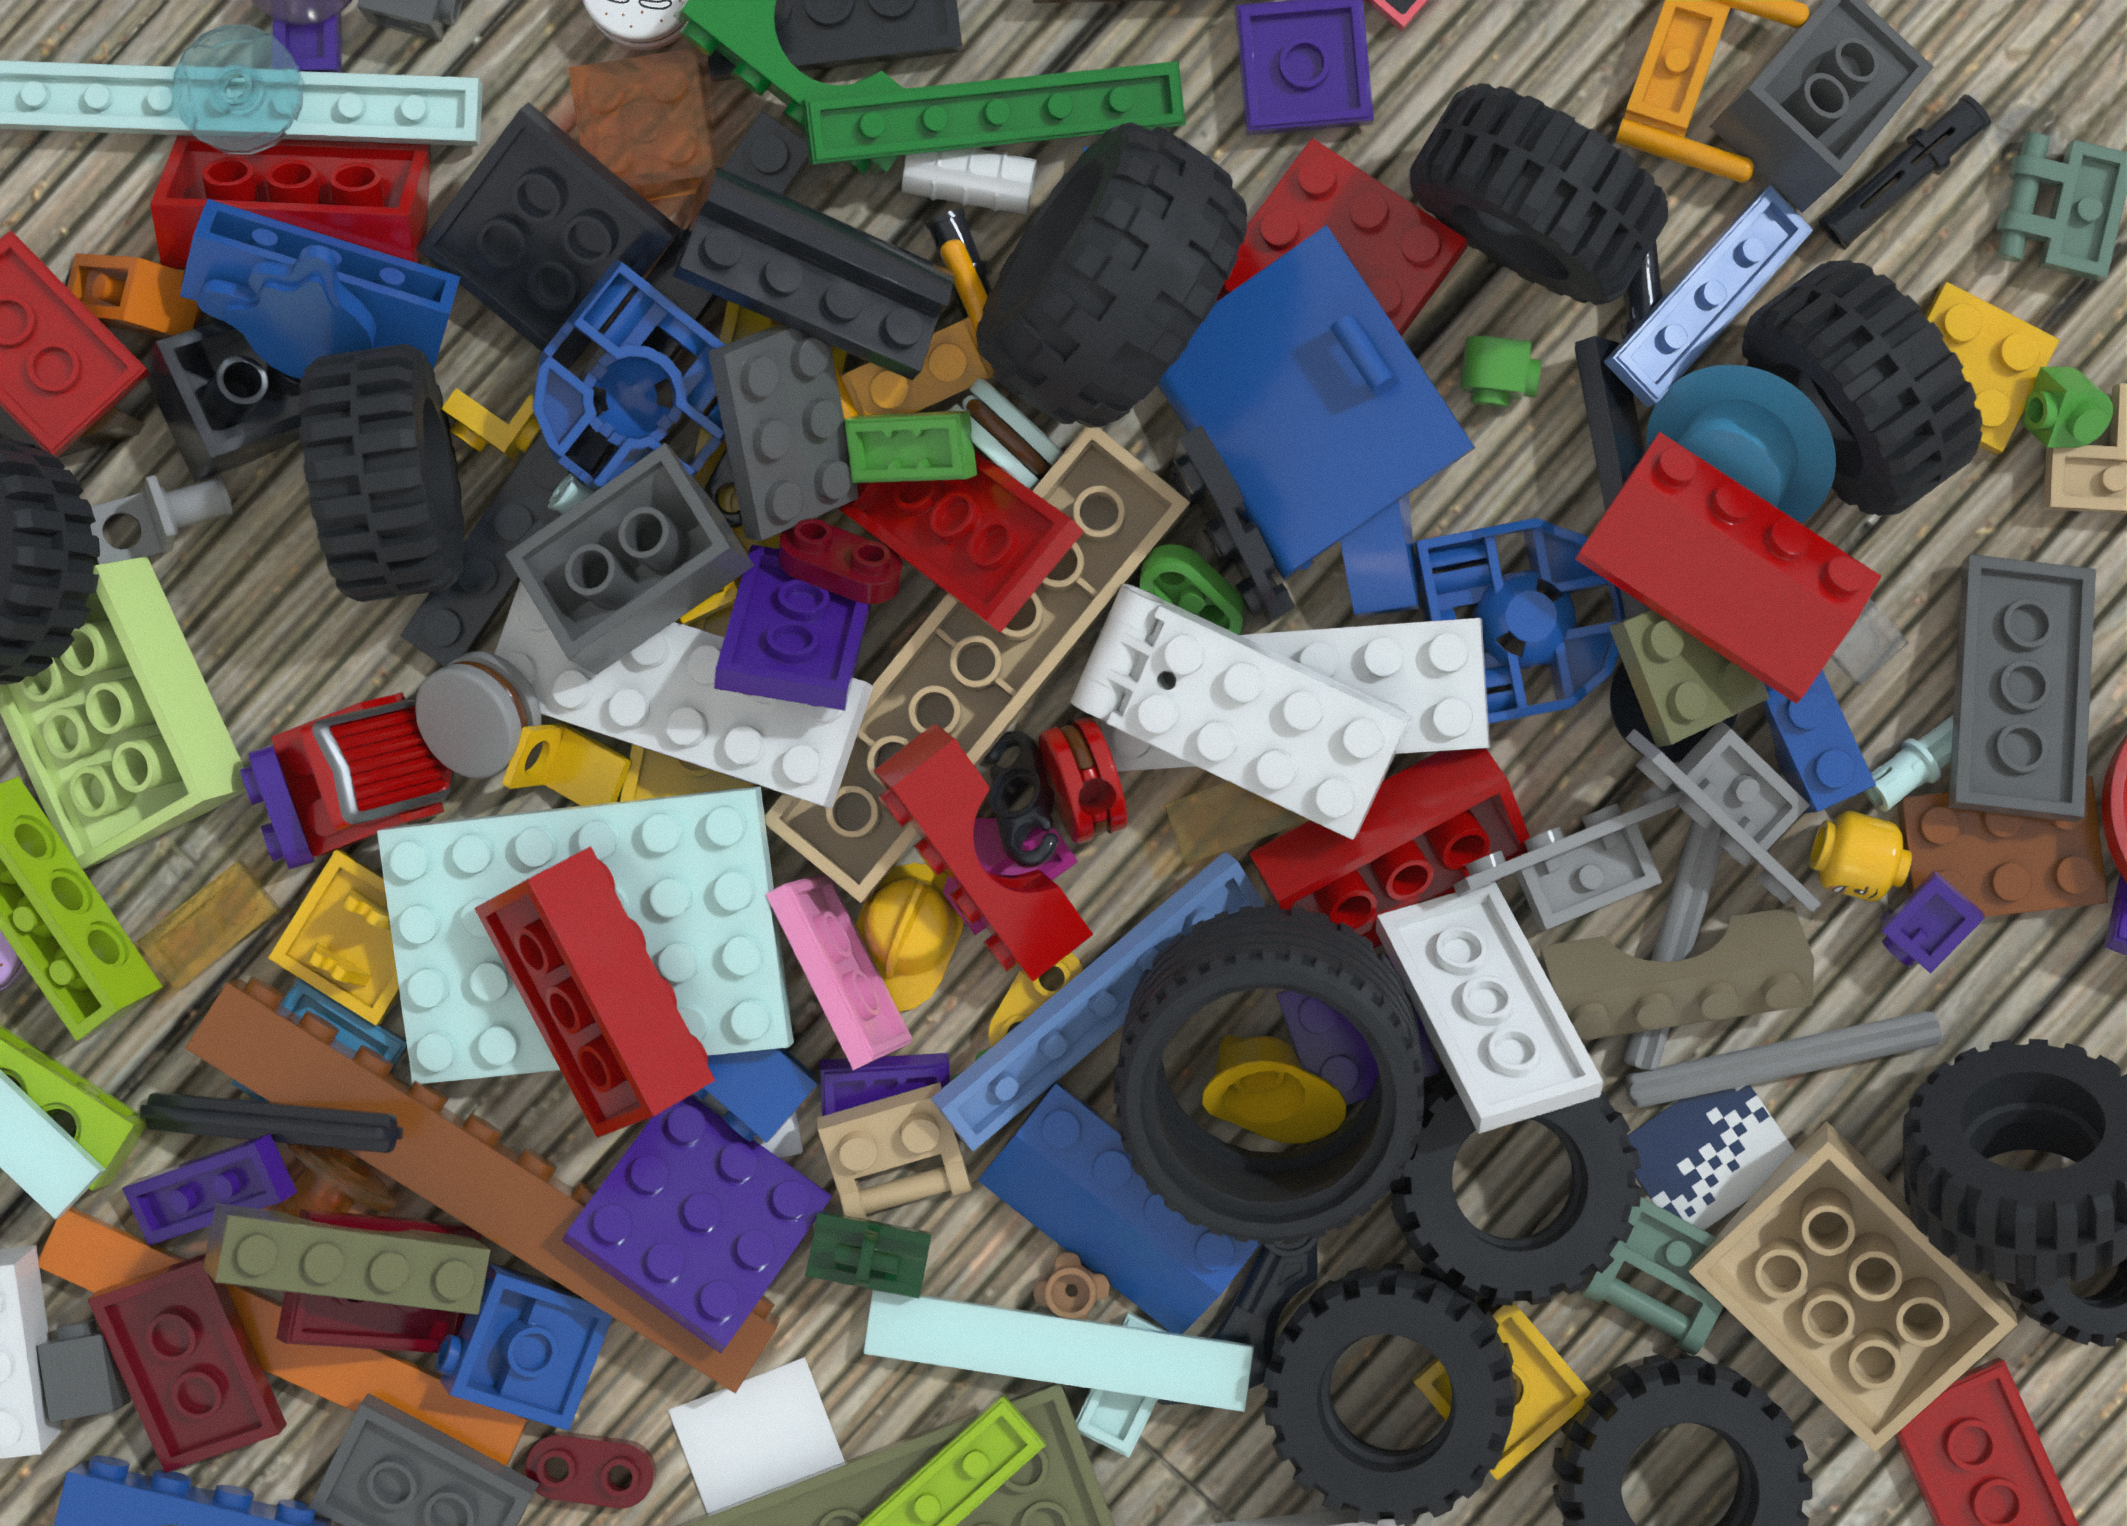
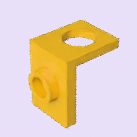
M566 723L526 726L521 730L519 744L509 762L502 785L509 789L545 785L580 806L617 802L632 761ZM539 742H542V749L538 759L531 768L525 771V763L529 753Z

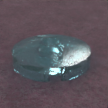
M223 25L201 34L184 50L174 72L173 100L181 121L201 142L226 154H255L275 146L287 135L285 132L291 127L294 119L297 121L303 107L304 80L296 59L273 35L251 25ZM235 78L245 79L246 86L243 93L237 97H229L226 93L228 83Z

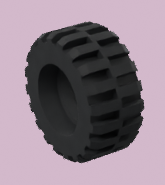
M1480 83L1476 86L1473 84L1455 93L1410 168V188L1413 196L1419 198V204L1427 212L1432 213L1438 221L1466 238L1467 244L1471 248L1481 251L1489 257L1488 259L1501 267H1507L1516 272L1519 277L1533 284H1540L1550 292L1560 296H1570L1574 301L1582 303L1590 301L1594 305H1603L1621 297L1668 221V201L1666 200L1665 192L1662 187L1654 184L1655 178L1646 169L1640 168L1634 163V158L1624 150L1614 147L1606 141V137L1594 129H1588L1576 122L1574 117L1561 110L1556 111L1544 105L1541 100L1529 95L1524 97L1517 94L1513 89L1503 86L1494 88L1486 83Z
M1852 260L1828 261L1827 263L1820 264L1750 316L1743 334L1742 355L1748 360L1746 366L1770 372L1791 383L1805 394L1820 411L1828 425L1834 442L1836 469L1831 488L1837 492L1838 498L1849 506L1857 505L1861 512L1869 515L1900 514L1969 464L1973 456L1976 455L1982 437L1980 429L1983 423L1981 411L1974 404L1977 396L1972 383L1966 381L1961 371L1964 367L1956 353L1951 352L1943 341L1944 335L1934 322L1930 323L1920 312L1921 307L1909 295L1904 296L1896 289L1895 282L1884 274L1875 275L1872 267L1863 263H1853Z
M400 344L316 358L304 370L305 375L301 378L300 383L302 397L299 398V414L301 416L300 441L304 453L305 463L303 467L311 500L309 503L312 517L316 521L319 544L322 552L325 553L330 575L336 580V587L341 593H344V596L358 602L447 590L460 579V575L463 572L462 558L465 556V543L463 540V531H465L464 515L461 508V487L458 481L457 460L449 431L448 415L441 409L443 407V396L440 386L436 383L435 372L432 365L428 363L426 354L408 344Z
M0 438V684L7 685L19 683L27 676L34 677L53 663L52 657L59 658L75 641L71 633L74 628L80 629L84 626L91 609L86 607L89 593H96L99 575L93 574L94 557H100L99 538L96 535H92L90 524L96 522L92 507L88 500L80 499L79 495L84 490L71 471L65 470L64 465L56 456L45 450L37 449L34 444Z
M2029 1039L2028 1044L2012 1045L2010 1040L1992 1042L1988 1050L1979 1052L1974 1047L1959 1053L1954 1058L1952 1066L1944 1062L1927 1076V1083L1923 1082L1916 1088L1909 1100V1110L1904 1114L1905 1202L1910 1206V1217L1917 1229L1925 1236L1929 1235V1243L1947 1258L1953 1254L1958 1256V1264L1961 1267L1980 1275L1982 1270L1995 1273L1997 1281L2015 1285L2017 1278L2035 1280V1286H2052L2056 1284L2057 1278L2070 1277L2072 1282L2091 1278L2095 1275V1268L2102 1266L2107 1271L2127 1258V1074L2121 1076V1068L2102 1055L2094 1059L2087 1056V1051L2083 1047L2068 1043L2065 1044L2064 1048L2048 1046V1040ZM2039 1150L2061 1155L2076 1163L2057 1170L2030 1172L2007 1168L1988 1159L2010 1151Z
M1439 1073L1426 1083L1428 1088L1424 1092L1422 1125L1420 1134L1415 1135V1150L1405 1165V1171L1399 1180H1392L1390 1183L1393 1203L1390 1207L1395 1221L1406 1237V1242L1424 1264L1439 1278L1453 1285L1456 1290L1473 1298L1477 1295L1489 1299L1493 1304L1512 1306L1514 1301H1527L1531 1305L1551 1302L1550 1295L1562 1291L1571 1295L1585 1287L1586 1284L1583 1279L1593 1271L1597 1270L1602 1274L1615 1260L1610 1256V1253L1619 1240L1626 1243L1633 1230L1634 1225L1630 1224L1628 1220L1632 1206L1640 1207L1642 1187L1636 1185L1635 1170L1641 1168L1638 1149L1631 1146L1627 1135L1631 1130L1622 1113L1615 1111L1608 1102L1609 1097L1601 1091L1600 1097L1528 1118L1549 1128L1564 1145L1572 1167L1571 1190L1563 1209L1547 1227L1527 1237L1501 1238L1490 1235L1475 1227L1461 1211L1453 1191L1452 1173L1457 1153L1464 1141L1476 1128L1448 1073L1445 1075Z
M1385 1263L1383 1268L1379 1270L1368 1271L1367 1267L1364 1266L1348 1271L1343 1278L1335 1282L1329 1280L1316 1289L1312 1296L1304 1304L1302 1303L1290 1318L1273 1347L1274 1352L1271 1361L1266 1367L1263 1387L1268 1389V1399L1263 1405L1266 1425L1274 1427L1276 1438L1272 1445L1280 1461L1290 1460L1296 1469L1292 1479L1305 1492L1313 1486L1325 1495L1322 1502L1323 1506L1338 1514L1342 1506L1359 1511L1357 1521L1377 1525L1380 1516L1395 1518L1396 1526L1415 1524L1418 1516L1423 1513L1430 1512L1436 1518L1451 1511L1456 1500L1462 1496L1469 1499L1482 1487L1485 1476L1490 1470L1496 1468L1510 1434L1517 1400V1380L1513 1378L1512 1365L1514 1360L1508 1342H1502L1497 1332L1499 1324L1488 1309L1482 1312L1472 1302L1473 1297L1440 1281V1278L1432 1270L1423 1268L1421 1273L1405 1271L1404 1264ZM1377 1334L1402 1336L1427 1348L1444 1366L1449 1376L1452 1390L1451 1410L1442 1429L1426 1444L1406 1450L1379 1448L1355 1436L1339 1419L1330 1397L1331 1376L1339 1357L1355 1342L1367 1336Z
M1663 1354L1644 1357V1364L1634 1368L1625 1363L1609 1371L1612 1380L1600 1389L1594 1383L1588 1388L1591 1394L1584 1400L1586 1403L1577 1416L1574 1415L1561 1428L1566 1438L1562 1448H1555L1552 1467L1558 1473V1484L1553 1486L1556 1506L1561 1511L1564 1519L1563 1526H1637L1629 1516L1622 1498V1480L1626 1466L1632 1454L1645 1439L1665 1427L1681 1423H1694L1713 1430L1728 1443L1737 1459L1738 1485L1734 1499L1725 1515L1714 1526H1808L1810 1518L1802 1512L1803 1500L1813 1499L1812 1478L1804 1473L1803 1464L1809 1458L1803 1441L1795 1436L1791 1429L1793 1422L1784 1410L1767 1396L1766 1392L1737 1371L1719 1362L1713 1364L1700 1356L1681 1354L1679 1359H1668Z

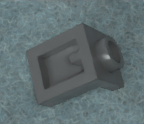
M358 0L357 7L371 24L439 42L443 40L446 25L454 26L457 22L462 6V0Z

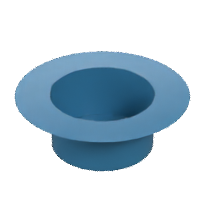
M1717 365L1696 370L1673 383L1669 387V391L1654 406L1647 427V448L1657 434L1661 432L1799 523L1804 522L1817 511L1831 489L1836 469V453L1832 435L1826 421L1805 394L1791 383L1770 372L1741 365Z

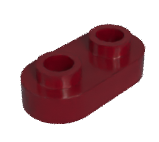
M818 519L801 520L794 527L783 531L780 535L778 562L782 570L791 577L865 604L886 602L895 597L899 592L902 560L897 553L880 542L868 540Z
M560 1431L544 1436L531 1449L526 1460V1475L528 1478L539 1483L536 1492L548 1499L612 1508H628L641 1502L652 1489L656 1479V1465L651 1453L643 1445L635 1441ZM560 1457L565 1460L569 1469L568 1475L564 1478L551 1476L547 1470L548 1459ZM618 1465L627 1467L632 1474V1483L625 1487L614 1484L610 1477L611 1468Z

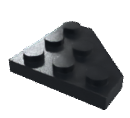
M1200 425L1178 439L1173 460L1175 466L1171 468L1173 474L1170 475V479L1177 492L1190 502L1189 508L1198 504L1208 522L1204 524L1206 528L1202 532L1220 563L1231 558L1243 579L1235 585V588L1242 596L1244 605L1252 617L1255 618L1263 613L1269 624H1272L1291 613L1295 605L1284 584L1280 583L1277 585L1272 577L1276 574L1273 567L1274 561L1255 523L1251 521L1244 526L1241 525L1242 514L1246 512L1243 504L1244 498L1203 426Z

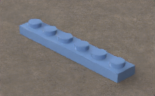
M1223 852L931 1098V1101L960 1139L972 1151H975L1125 1024L1126 1014L1129 1011V1002L1139 983L1140 977L1145 969L1152 970L1153 958L1161 949L1163 950L1167 947L1173 938L1180 933L1187 935L1191 932L1192 925L1201 920L1206 921L1214 918L1215 914L1224 911L1232 914L1239 912V907L1252 905L1253 908L1265 905V902L1239 862L1228 853Z

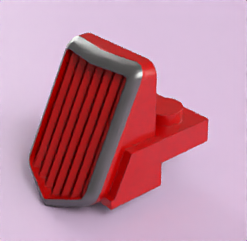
M403 692L359 702L271 737L312 857L323 856L334 852L336 849H342L378 835L377 830L382 828L411 825L445 812L441 801L445 800L452 790L454 772L444 766L427 747L417 725L416 701L405 700Z

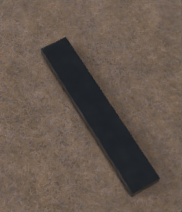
M1593 336L1575 342L1574 349L1606 511L1622 484L1644 454L1632 391L1604 363L1605 359L1620 343ZM1620 589L1625 618L1646 610L1643 603Z

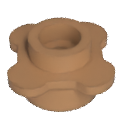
M1068 1251L1056 1257L1054 1271L1047 1280L1039 1281L1035 1285L1033 1295L1039 1306L1049 1307L1053 1313L1061 1318L1088 1320V1312L1092 1309L1094 1303L1108 1296L1110 1283L1104 1274H1093L1081 1264L1079 1255ZM1069 1284H1073L1078 1288L1076 1295L1070 1296L1066 1293L1065 1289Z

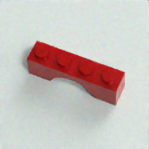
M936 723L873 770L886 788L878 796L879 800L899 826L903 827L908 822L913 825L922 838L913 845L915 850L936 876H939L944 871L947 872L957 886L956 889L949 893L950 898L972 925L981 919L991 933V936L983 941V943L1006 972L1016 966L1027 978L1034 982L1094 935L1062 889L1039 869L1018 875H1000L982 868L974 848L973 830L977 812L990 787L956 739Z

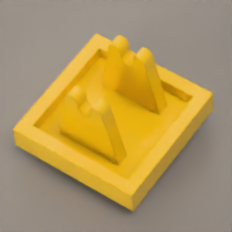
M336 849L268 959L375 1026L383 1023L400 995L384 877L346 852Z

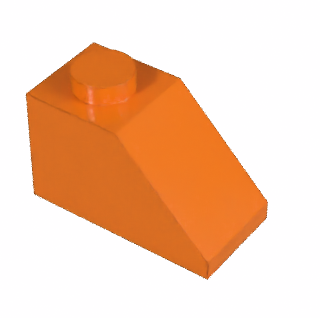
M75 253L67 288L106 326L158 338H168L193 330L202 315V310L198 307L197 301L180 296L185 272L139 257Z

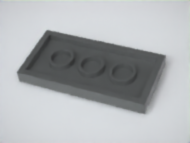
M1969 554L1962 561L1949 808L2077 822L2084 818L2096 569Z

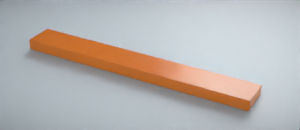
M71 1207L62 1217L57 1218L38 1262L39 1268L96 1293L101 1289L187 1259L155 1244L148 1246L146 1240ZM226 1284L264 1371L354 1412L357 1411L360 1403L370 1393L508 1467L529 1419L451 1396L440 1383L442 1375L387 1350L297 1345L281 1342L276 1339L283 1303L247 1286Z

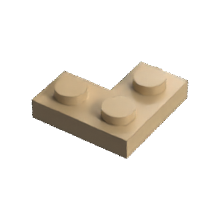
M2119 383L2112 387L2113 415L2110 429V446L2046 447L2043 509L2127 514V383Z

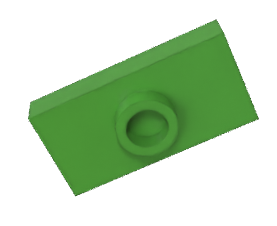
M970 410L855 415L844 419L852 483L968 479L977 475L974 444L971 440Z

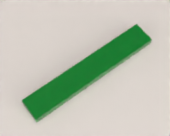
M1179 61L835 95L802 100L809 166L1103 135L1112 127L1130 122L1150 130H1154L1158 126L1161 128H1174L1186 125Z

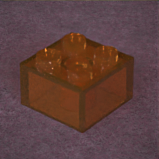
M695 48L568 67L580 145L647 201L694 194L709 169L713 165L719 166L704 66Z

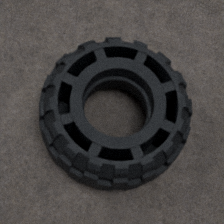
M1130 122L1112 127L1106 131L1099 141L1092 143L1083 152L1068 173L1064 174L1053 188L1040 210L1035 213L1015 249L1008 256L993 290L988 295L983 307L982 319L977 326L976 338L979 354L994 369L993 377L1014 394L1062 424H1073L1076 421L1089 428L1107 426L1110 422L1118 421L1128 414L1139 400H1144L1158 385L1160 378L1171 365L1176 363L1189 345L1188 342L1200 324L1206 320L1215 305L1225 281L1229 279L1237 262V253L1240 245L1245 240L1247 232L1246 218L1248 213L1244 198L1232 188L1233 180L1231 175L1196 148L1159 126L1154 130H1150Z

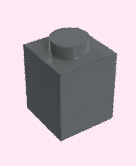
M96 1319L57 1326L58 1337L37 1345L49 1422L113 1412L131 1402L130 1394L102 1331L97 1329Z

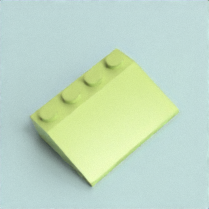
M147 556L95 565L93 574L99 575L96 593H89L86 607L91 609L84 626L80 629L74 628L71 633L75 641L59 658L52 657L53 663L36 676H27L19 683L0 684V714L50 823L83 871L193 820L246 791L240 769L244 768V765Z

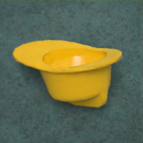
M920 863L894 867L866 903L863 904L855 924L899 1012L915 1009L932 997L943 980L964 925V920L943 893L948 875L942 872L939 876H936L927 865Z
M1227 1035L1221 1040L1215 1076L1209 1080L1202 1092V1104L1209 1114L1241 1126L1264 1138L1281 1143H1307L1323 1139L1336 1131L1344 1121L1346 1101L1340 1090L1327 1080L1304 1070L1296 1053L1287 1042L1271 1036H1256L1243 1039Z

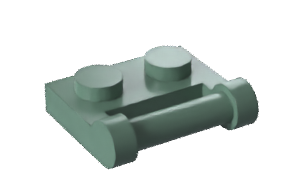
M1641 1197L1640 1207L1632 1206L1628 1222L1634 1225L1627 1242L1624 1243L1619 1240L1610 1253V1256L1615 1260L1602 1274L1595 1270L1584 1279L1586 1286L1580 1289V1295L1596 1304H1599L1602 1300L1612 1304L1675 1338L1676 1347L1691 1355H1696L1704 1345L1724 1306L1688 1272V1268L1717 1237ZM1626 1261L1698 1300L1693 1312L1686 1316L1615 1278L1623 1262Z

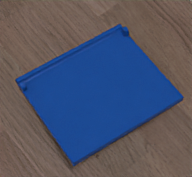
M1327 225L1217 301L1206 320L1200 324L1188 342L1189 345L1176 363L1171 365L1164 373L1157 385L1187 432L1200 425L1203 426L1244 498L1243 504L1246 512L1242 514L1246 523L1253 521L1257 526L1274 561V566L1283 580H1286L1297 570L1308 569L1313 563L1312 560L1476 448Z

